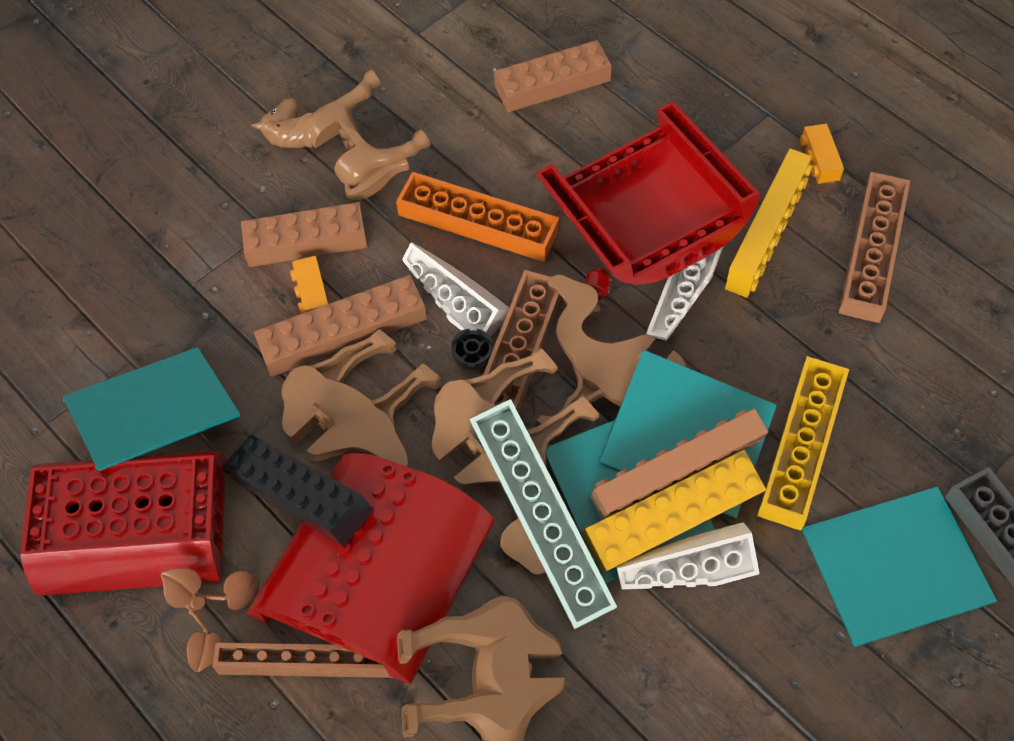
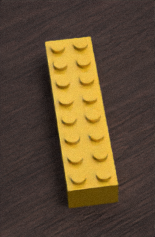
M789 149L730 266L725 290L748 298L751 291L755 292L759 283L758 280L765 272L766 263L771 260L774 252L773 249L775 246L777 247L780 241V234L785 231L788 224L787 220L794 212L795 206L793 205L799 202L802 195L801 191L805 189L808 183V177L813 165H810L812 156Z
M808 356L806 357L766 485V491L757 514L758 517L800 531L802 530L808 516L849 369Z
M742 450L584 529L581 534L603 574L766 491V488L746 451Z

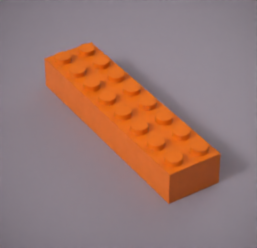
M415 172L411 173L396 201L399 216L542 262L546 261L559 233V217Z

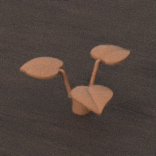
M176 568L161 572L164 596L167 603L175 608L185 607L189 609V614L195 618L203 629V633L195 632L192 634L187 644V658L194 672H200L213 663L215 643H222L217 633H208V628L196 611L204 607L206 599L227 600L228 607L232 610L245 608L256 595L258 588V578L256 575L246 571H236L230 574L223 588L226 595L216 596L197 592L201 587V579L193 570Z

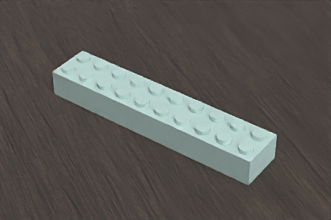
M512 400L503 402L471 418V425L574 630L616 609L617 605Z

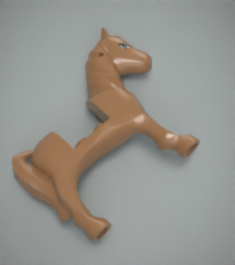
M372 69L365 73L362 82L354 90L313 113L296 117L300 108L299 102L294 98L284 99L276 108L266 113L259 123L251 125L253 128L261 130L270 144L281 148H312L313 146L317 148L340 134L344 139L342 142L348 151L339 158L334 169L336 176L344 183L345 194L350 200H362L375 194L397 173L410 169L408 157H413L421 149L431 146L427 135L421 129L415 132L411 141L392 148H376L363 139L354 121L352 110L357 104L370 98L372 90L381 85L379 78Z

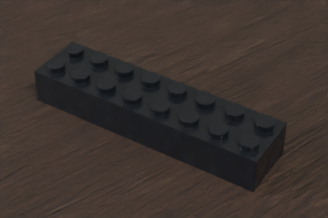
M252 434L244 440L242 445L222 466L224 471L237 484L343 547L374 511L360 493Z

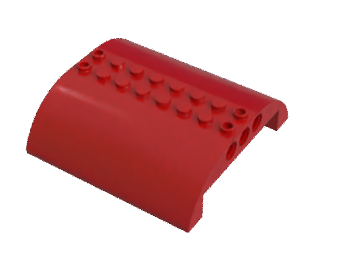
M674 101L656 109L659 123L658 128L563 177L554 164H551L536 172L538 179L610 273L624 283L640 285L666 279L718 251L746 225L760 198V193Z
M345 454L337 461L329 477L360 493L374 511L344 547L301 522L249 607L247 616L267 625L271 618L381 663L384 665L389 676L411 685L431 645L417 650L407 663L400 664L397 646L398 633L402 630L417 631L446 617L495 521L470 496L434 476L369 454Z

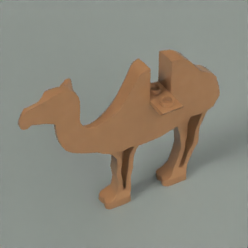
M555 275L549 278V287L555 289L567 304L559 317L556 335L562 349L572 362L578 382L576 391L567 398L564 407L557 414L561 413L582 395L589 403L604 396L612 403L621 407L641 356L640 353L643 350L649 352L656 338L651 335H641L613 344L593 340L582 331V323L594 311H600L597 291L587 284L572 280L563 275ZM674 350L667 357V360L686 367L683 358ZM540 415L536 420L535 427L543 424L553 416Z
M378 329L371 337L354 345L343 347L328 360L311 366L297 367L289 373L281 391L284 401L282 426L289 441L294 446L317 425L325 432L306 450L309 459L313 461H322L350 452H362L408 467L407 453L395 431V413L422 387L438 389L441 386V378L422 363L402 383L375 400H370L356 389L343 384L347 375L363 360L378 353L393 354L397 350L394 340Z
M539 348L532 356L503 363L490 374L472 379L449 381L437 394L434 403L436 425L432 438V449L436 457L443 463L466 443L475 456L477 454L480 455L453 477L460 485L469 486L480 483L500 482L471 425L470 419L495 407L500 396L514 381L535 372L555 373L558 370L557 365L542 348ZM583 395L561 413L549 418L538 427L527 430L545 467V451L551 440L561 435L568 425L579 418L588 419L593 422L599 418V413ZM519 518L498 534L500 547L508 556L522 564L533 574L546 573Z
M499 596L464 616L444 617L434 624L417 631L402 630L397 635L398 661L400 664L407 663L417 650L440 642L457 643L476 649L472 667L473 694L465 698L449 699L438 703L406 704L401 709L404 738L413 737L422 722L439 721L450 723L453 721H465L475 727L483 741H524L526 729L532 716L548 701L558 695L565 686V678H530L532 664L528 660L556 659L563 653L558 640L551 633L537 625L528 610L515 598Z

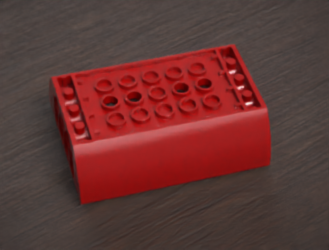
M222 451L138 456L101 471L95 468L93 460L34 465L30 470L20 551L23 569L33 592L37 596L162 587L161 572L176 568L195 571L200 576L201 584L221 582L226 472L222 468L226 463L224 453ZM165 498H172V503L169 506H161V502ZM144 499L149 500V504L145 508H138L140 501ZM94 504H103L99 511H91ZM72 505H79V509L75 513H68Z

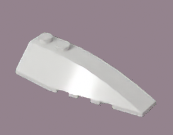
M410 243L402 259L413 275L421 280L424 284V289L435 298V303L445 311L446 317L461 331L469 328L476 331L481 329L488 333L489 336H492L502 327L509 310L507 305L450 264L420 246Z
M723 247L708 257L668 277L646 335L662 340H667L713 277Z
M744 523L673 542L616 566L621 589L652 588V586L673 588L674 585L696 587V585L702 584L717 586L760 574L752 532Z

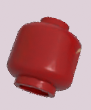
M601 268L588 272L584 283L597 291L598 300L608 296L612 285L611 276L607 274L606 270Z

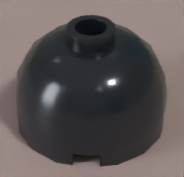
M470 328L457 333L452 340L451 347L454 361L459 367L467 371H479L486 367L494 349L493 341L488 333L481 329L476 331L470 330Z

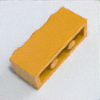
M820 124L804 127L803 134L800 136V144L804 147L805 154L812 156L810 165H813L811 174L816 178L817 184L840 181L844 167L828 125Z
M316 256L292 261L294 269L290 270L293 282L297 281L298 286H294L296 297L301 298L302 301L298 303L300 313L303 314L328 305Z

